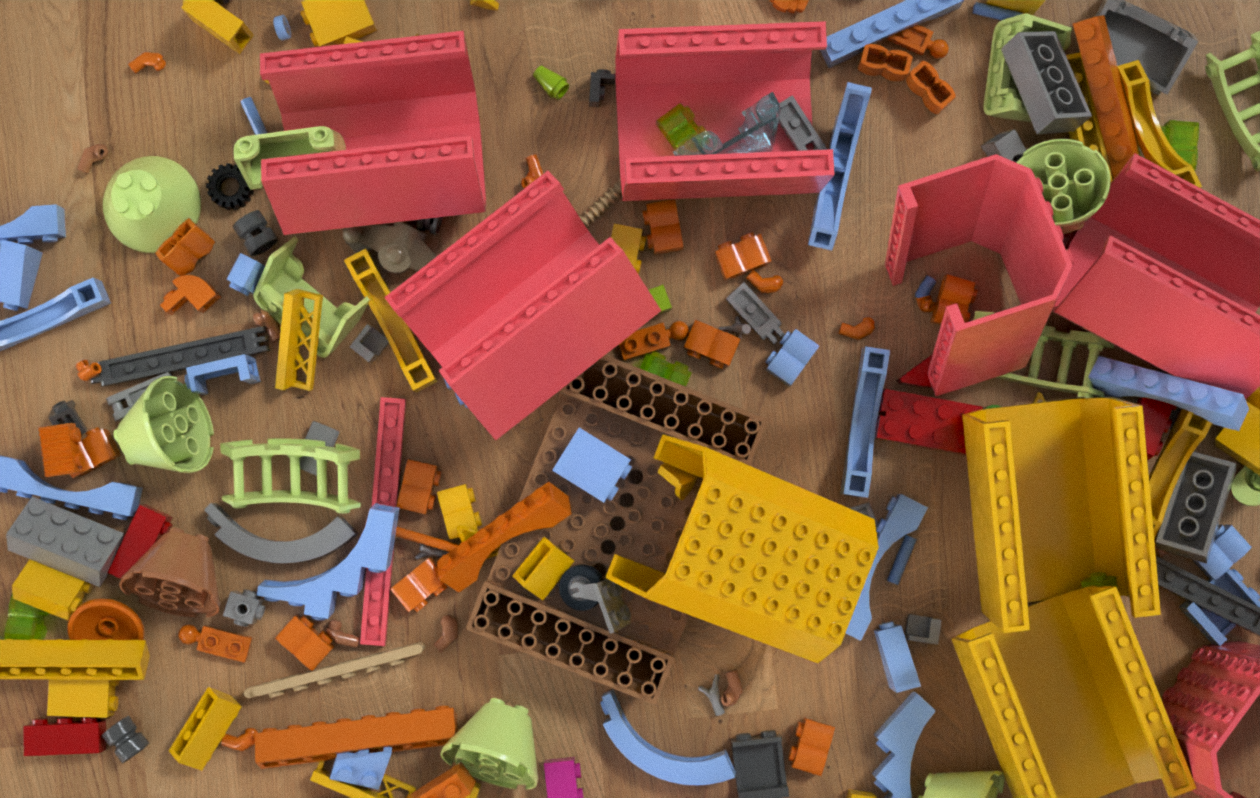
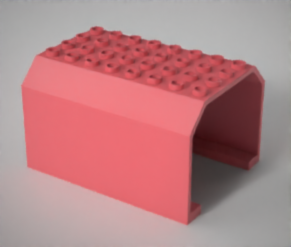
M826 21L619 29L615 53V82L622 200L641 201L820 193L834 176L833 149L813 150L814 145L811 142L805 146L807 150L797 151L771 109L793 95L812 125L810 92L812 50H826L827 48Z
M464 31L260 53V75L262 80H269L281 112L284 131L326 126L340 133L346 145V150L261 159V182L284 235L482 213L486 211L487 203L480 119Z
M1134 153L1111 182L1109 194L1103 205L1084 223L1081 229L1076 230L1067 249L1073 255L1074 264L1052 312L1169 375L1241 393L1246 400L1260 387V315L1256 314L1260 306V220Z
M997 154L898 186L885 259V267L893 286L902 283L906 262L972 241L1001 255L1021 303L1019 306L967 323L964 322L957 303L946 307L927 373L936 397L1026 368L1074 264L1071 251L1065 249L1062 242L1064 239L1062 229L1059 225H1055L1052 218V206L1049 201L1045 202L1043 197L1041 180L1038 177L1035 178L1032 169Z
M546 171L385 296V299L397 315L404 320L441 365L442 368L439 372L449 386L495 440L504 435L661 312L658 304L624 251L611 237L600 245L597 243L563 193L564 188L549 171Z
M1242 641L1224 642L1221 646L1214 644L1203 645L1202 648L1199 647L1194 651L1191 656L1192 661L1188 667H1184L1178 673V680L1174 686L1169 687L1164 692L1162 703L1197 789L1192 791L1201 798H1247L1234 791L1228 794L1222 789L1216 753L1260 694V645Z

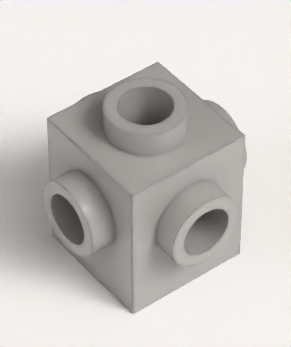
M244 589L243 592L231 591L223 616L235 619L234 624L248 627L249 624H255L257 620L262 619L265 611V606L262 605L264 599L259 598L257 592Z

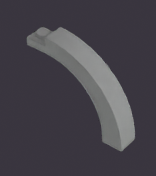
M210 503L204 509L208 514L207 519L215 527H221L214 535L223 543L245 556L271 563H297L313 560L338 550L359 534L342 516H337L325 528L306 538L294 541H274L247 531L234 521L217 503Z

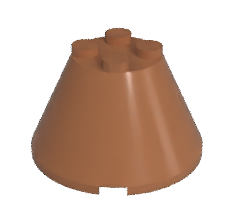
M170 528L169 532L163 534L121 577L120 589L127 596H130L132 593L139 597L138 603L167 614L188 618H196L197 614L206 613L205 617L207 618L215 616L219 612L221 604L212 548L208 544L209 538L200 534L194 536L186 534L179 528Z

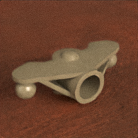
M394 222L392 226L368 225L343 229V239L355 253L365 248L368 251L375 250L379 252L378 256L382 267L390 272L403 273L410 268L419 271L437 257L423 242L426 234L402 222Z

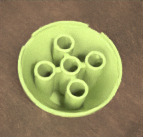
M1072 139L1044 141L1027 149L1017 162L1032 169L1035 178L1038 177L1041 180L1043 186L1042 194L1045 202H1050L1053 209L1052 218L1054 223L1061 227L1063 234L1081 229L1084 223L1100 209L1109 194L1111 178L1107 162L1096 149L1093 151L1084 146L1083 142Z
M159 156L141 157L123 165L111 177L103 197L104 218L112 234L127 247L144 253H156L162 243L171 237L175 230L188 218L197 224L201 212V196L195 180L180 164Z
M163 376L154 380L124 416L113 433L115 440L119 443L125 455L126 461L130 465L139 464L182 473H193L203 469L208 464L214 447H210V436L214 435L213 425L203 400L199 394L191 392V389H188L186 384L177 381L175 376Z
M491 698L490 702L484 704L442 747L440 753L442 759L449 765H452L453 762L456 764L462 762L473 778L489 784L510 789H517L518 785H526V790L535 788L538 783V771L532 719L528 716L529 710L519 705L511 707L505 705V702L500 699Z
M1001 771L929 773L924 785L927 787L925 793L918 798H997L998 792L1003 793L1005 777Z

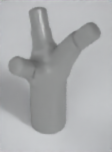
M736 316L735 324L719 327V330L736 333V336L741 339L742 334H748L751 331V327L749 324H741L740 317Z
M418 543L420 545L419 550L422 552L417 554L415 558L417 560L425 556L441 558L449 552Z
M715 674L710 690L702 686L698 688L699 691L709 698L716 716L725 713L719 696L718 681L720 676L718 674Z

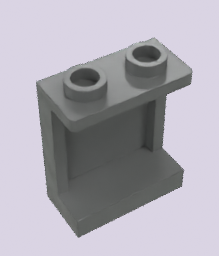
M766 730L761 732V736L751 737V733H741L736 735V739H731L738 798L789 797L781 734H776L775 730Z

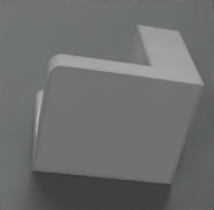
M367 324L350 345V348L373 364L389 344V341L375 328Z
M909 614L905 638L911 641L938 645L942 620Z

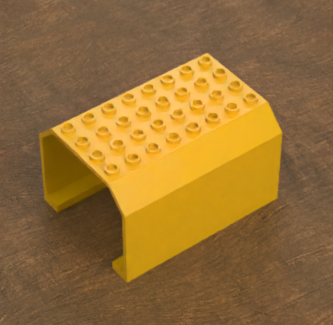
M1095 397L988 408L962 414L982 613L1003 633L1030 630L1027 602L1044 601L1057 595L1082 588L1081 581L1091 577L1090 574L1104 572L1106 576H1116L1119 595L1130 598L1131 616L1138 618L1161 615L1143 406L1114 397Z
M663 434L653 458L703 479L667 572H660L615 554L605 578L648 600L812 662H821L841 646L879 549L875 519L712 449Z
M1091 585L1028 606L1030 630L1003 633L994 623L988 621L951 638L1013 798H1099L1136 783L1162 779L1167 794L1171 798L1197 789L1116 586Z

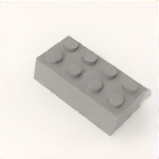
M1055 31L1018 32L1001 48L1037 134L1074 132L1092 117Z
M1197 452L1192 453L1181 472L1169 500L1156 540L1157 549L1207 564L1236 473V463Z
M31 497L6 533L8 551L100 587L109 574L107 572L124 539V533Z

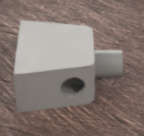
M1015 129L1001 132L981 145V148L988 157L997 154L1016 163L1026 151Z

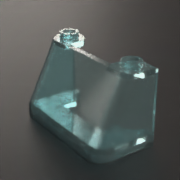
M771 92L751 107L742 111L745 121L738 128L741 134L722 144L715 133L704 131L691 138L673 151L675 156L771 152L775 146L781 112L780 104L774 93Z

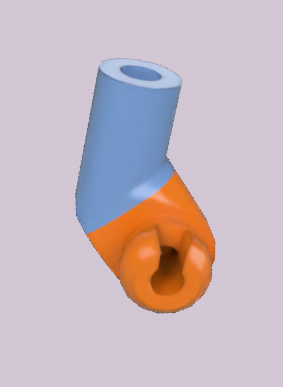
M926 275L915 292L918 307L923 312H932L936 307V303L933 302L930 295L936 280Z

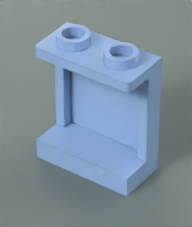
M246 354L187 367V374L184 376L187 388L191 389V392L201 395L208 394L207 379L239 372L240 381L249 384L261 382L256 358Z
M579 427L552 471L604 503L606 499L612 501L619 489L615 486L620 477L625 480L632 466L629 465L631 459Z
M1235 569L1227 570L1217 580L1209 579L1207 581L1260 607L1259 594L1251 587H1246L1242 582L1244 580L1242 575ZM1186 600L1179 606L1182 612L1211 644L1221 646L1227 640L1225 635L1236 626L1197 606L1194 602Z

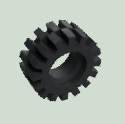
M226 163V166L219 165L217 170L214 168L211 171L213 172L212 176L208 175L207 177L209 183H206V188L209 190L207 193L211 200L227 210H238L239 206L242 208L246 206L245 202H250V195L254 194V190H250L238 166ZM228 178H235L239 183L237 193L232 196L224 195L221 190L222 183Z

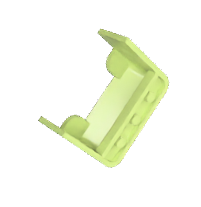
M295 236L269 256L253 294L257 305L261 309L266 310L279 324L282 322L284 293L300 289L320 294L302 279L304 274L303 264L292 255L298 242V238ZM367 296L356 306L344 302L338 308L323 297L317 349L319 357L326 358L359 322L370 301ZM305 298L304 307L308 313L314 311L315 300ZM307 321L302 323V331L306 337L311 335L312 331Z

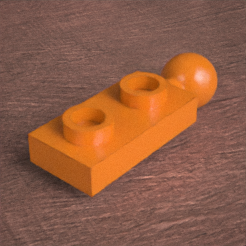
M918 24L886 38L921 56L928 49L932 57L941 59L949 51L946 41L942 39L931 40L934 32Z
M675 321L669 329H666L664 322L637 330L619 344L623 359L626 361L670 347L669 339H685L689 333V328L685 322Z
M189 624L182 626L178 632L179 640L182 643L192 644L198 642L196 649L198 651L244 663L247 660L253 639L252 637L206 625L203 626L201 632H198L195 626Z

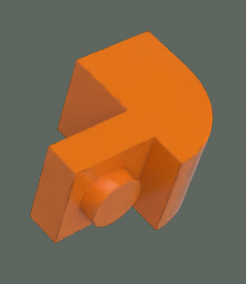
M183 275L172 281L178 289L168 292L160 306L165 312L173 315L185 303L190 301L198 311L204 313L222 296L207 281L197 276Z

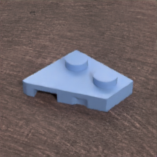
M384 747L382 752L369 753V749L360 750L356 753H338L330 773V779L379 790L392 754V747Z

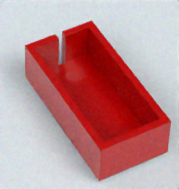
M883 389L879 413L885 412V416H878L875 439L966 456L962 414L981 410L983 406Z

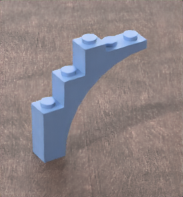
M847 82L829 144V149H833L834 176L822 191L818 193L808 242L810 246L833 250L838 234L854 153L871 95V87Z
M375 503L369 510L367 522L358 543L338 565L322 574L303 580H264L258 586L257 596L264 597L265 600L271 602L279 600L288 601V604L292 606L305 605L304 615H310L314 620L329 619L335 610L337 591L340 595L346 597L357 595L363 588L366 567L369 571L381 573L390 567L400 508Z
M914 691L873 734L879 739L876 744L886 754L889 750L891 751L872 773L876 778L874 783L884 793L889 790L884 798H912L910 770L915 745L925 724L936 711Z

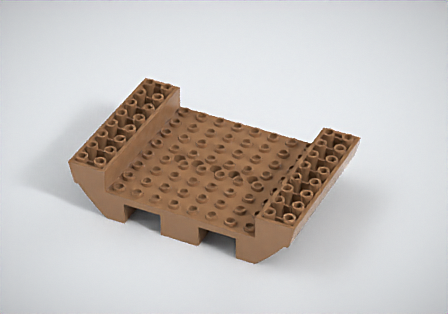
M604 355L561 389L560 392L562 394L518 501H522L536 489L550 482L569 496L572 514L552 528L525 532L501 544L488 579L484 581L466 630L656 705L674 661L675 651L689 618L688 614L648 600L622 587L621 596L624 604L630 610L631 623L610 634L599 604L586 611L574 610L565 604L559 592L560 580L546 598L541 600L524 588L512 575L543 537H546L574 560L570 568L580 564L592 567L596 563L605 565L606 574L603 576V579H606L605 577L615 554L666 573L703 479L697 478L691 491L683 501L675 495L676 487L657 473L664 462L653 458L662 435L707 447L750 466L768 419ZM580 427L631 459L629 465L632 466L630 472L640 470L643 473V481L640 484L631 483L629 472L625 480L620 477L615 486L619 489L612 501L606 499L603 503L552 470ZM630 493L634 497V503L631 507L625 508L621 506L619 499L622 494ZM615 516H620L625 521V526L620 531H615L610 526V521ZM612 540L615 543L616 549L612 554H605L601 550L603 541ZM578 578L575 582H580L584 578ZM574 588L575 593L579 592V588Z

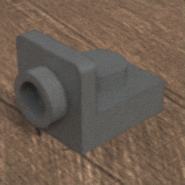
M599 69L596 72H591L589 107H599V100H604L605 86L600 84H615L616 76L611 74V71Z
M73 400L68 402L60 401L52 407L49 415L52 425L76 423V427L80 429L81 434L87 431L86 426L75 410V402Z

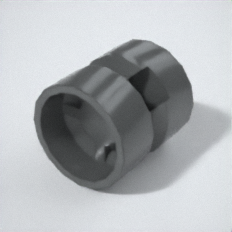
M259 210L246 214L233 225V229L239 238L245 239L244 246L252 257L266 252L279 240L270 227H266L267 221Z
M130 716L123 718L102 734V737L109 746L116 747L114 753L122 764L150 744L142 732H135L137 727Z

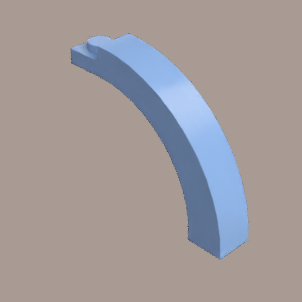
M613 689L603 694V701L600 704L604 714H609L610 716L603 723L608 736L628 760L646 773L668 782L696 786L720 783L735 778L736 771L726 749L701 757H683L664 752L648 743L633 729Z

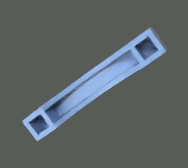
M905 0L827 36L826 50H820L828 68H831L862 52L867 44H876L907 28L939 18L959 9L964 0Z
M57 204L32 206L20 217L0 226V246L2 240L18 241L19 244H32L33 240L42 239V242H57L58 238L66 237L64 208Z
M90 278L68 288L57 297L42 305L1 320L0 351L111 304L103 282L96 278Z
M867 346L861 350L840 490L842 495L868 498L876 424L887 375L890 350Z
M1102 356L1098 357L1088 376L1094 389L1105 392L1104 394L1118 398L1137 396L1163 401L1190 411L1212 424L1236 431L1240 430L1249 411L1245 397L1241 393Z
M0 455V492L7 493L8 489L17 491L16 496L25 498L37 495L41 496L40 500L52 504L59 500L65 502V507L79 509L81 505L89 507L88 512L103 515L104 511L112 512L113 518L127 520L128 516H134L139 507L143 487L121 482H111L89 491H67L42 480L29 468L25 461Z
M903 494L891 497L886 507L889 512L885 519H880L876 527L879 549L846 630V634L860 641L872 620L869 607V590L876 565L894 542L906 534L917 530L928 507Z

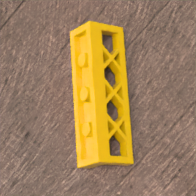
M300 289L284 293L276 389L286 390L290 387H296L308 391L313 390L323 295ZM305 298L315 300L314 311L308 313L304 307ZM305 321L312 328L311 335L308 337L302 331V323ZM303 344L309 351V358L305 361L299 353V348ZM301 367L307 375L306 382L296 380L297 370Z
M326 761L319 762L317 769L313 771L310 778L311 781L350 798H394L392 790L401 787L408 790V795L416 791L417 788L387 774H384L382 779L386 789L380 792L373 791L371 788L330 779L331 772L323 769ZM388 782L394 784L395 786L390 787ZM388 792L389 797H387V796H385V795H383V794Z

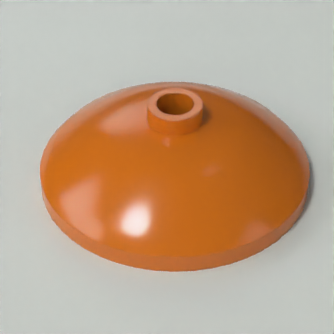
M93 599L84 602L72 613L67 628L70 640H144L145 635L144 626L139 616L127 605L111 599Z

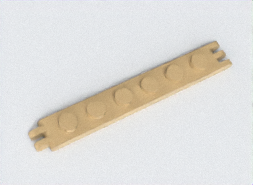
M417 642L318 668L313 671L310 670L247 688L244 691V696L252 698L269 694V697L272 698L284 694V689L293 687L294 691L308 688V683L317 681L318 685L329 683L332 681V677L341 675L342 679L357 675L356 670L365 668L366 672L380 669V664L389 662L390 666L405 662L404 658L420 654L424 651L425 644Z

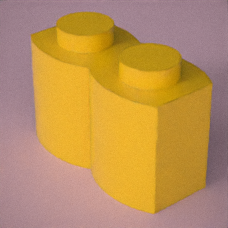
M467 484L437 492L450 540L459 537L456 528L459 525L479 531V526H482V520L479 511L474 512L472 503L476 502L473 488H468Z

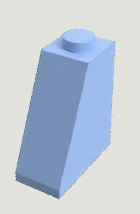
M6 240L1 241L0 302L4 303L3 308L18 311L19 307L28 309L43 252L23 244Z
M893 621L879 624L880 629L874 630L889 688L898 693L921 687L902 626L899 624L894 625Z

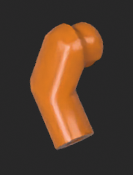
M144 52L128 65L136 74L146 66H153L155 70L160 71L166 66V62L159 53Z

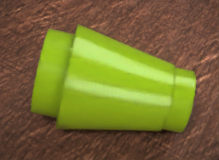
M542 65L533 74V77L551 98L555 97L559 100L569 89L566 78Z

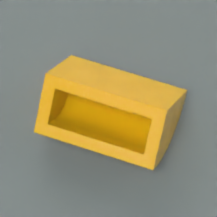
M543 537L512 576L524 588L541 600H544L565 571L574 563V560L546 537Z

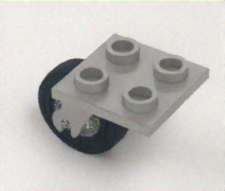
M585 564L575 565L566 570L562 575L559 583V592L567 606L574 610L586 611L599 604L610 634L631 623V613L622 599V587L608 579H603L597 569Z

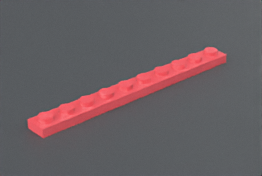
M381 397L372 506L378 503L397 507L406 399ZM394 548L391 565L386 571L375 573L369 571L366 567L360 644L386 646Z

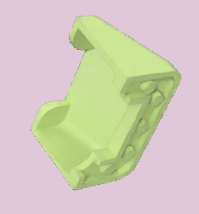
M1027 13L999 21L994 29L984 98L985 114L998 118L1032 122L1001 48L1018 32L1055 31L1065 51L1071 43L1072 28Z
M326 126L245 136L236 141L234 144V161L250 190L261 189V159L346 150V145L340 133Z

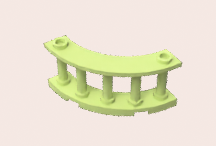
M1260 31L1251 34L1252 45H1250V49L1223 61L1208 53L1206 54L1207 65H1205L1206 74L1212 81L1218 102L1232 132L1244 152L1250 158L1252 166L1256 171H1260V146L1258 145L1260 143V132L1251 136L1243 121L1260 114V103L1238 112L1231 96L1260 83ZM1254 57L1258 67L1256 74L1228 86L1224 70Z
M975 311L973 320L994 314L995 312ZM1045 326L1033 351L1028 377L1012 373L995 377L1030 386L1078 394V398L1104 397L1105 392L1092 388L1093 384L1088 376L1103 348L1114 349V345L1091 332L1070 330V333L1055 331V327ZM1048 340L1062 342L1061 346H1063L1056 382L1038 379L1044 345L1048 343ZM1077 344L1088 346L1087 349L1090 350L1082 386L1066 384L1073 348H1076Z
M269 438L267 443L253 444L252 439L220 443L221 453L233 460L234 494L222 496V501L232 505L233 508H245L248 504L287 502L318 505L344 514L351 512V509L361 507V502L348 498V465L350 461L360 460L359 449L338 443L335 448L325 446V441L292 438ZM259 455L262 466V491L244 492L243 460L248 456ZM274 455H287L290 458L291 490H272L271 457ZM302 456L314 457L317 460V492L301 491L300 457ZM327 460L333 461L338 465V495L327 493Z

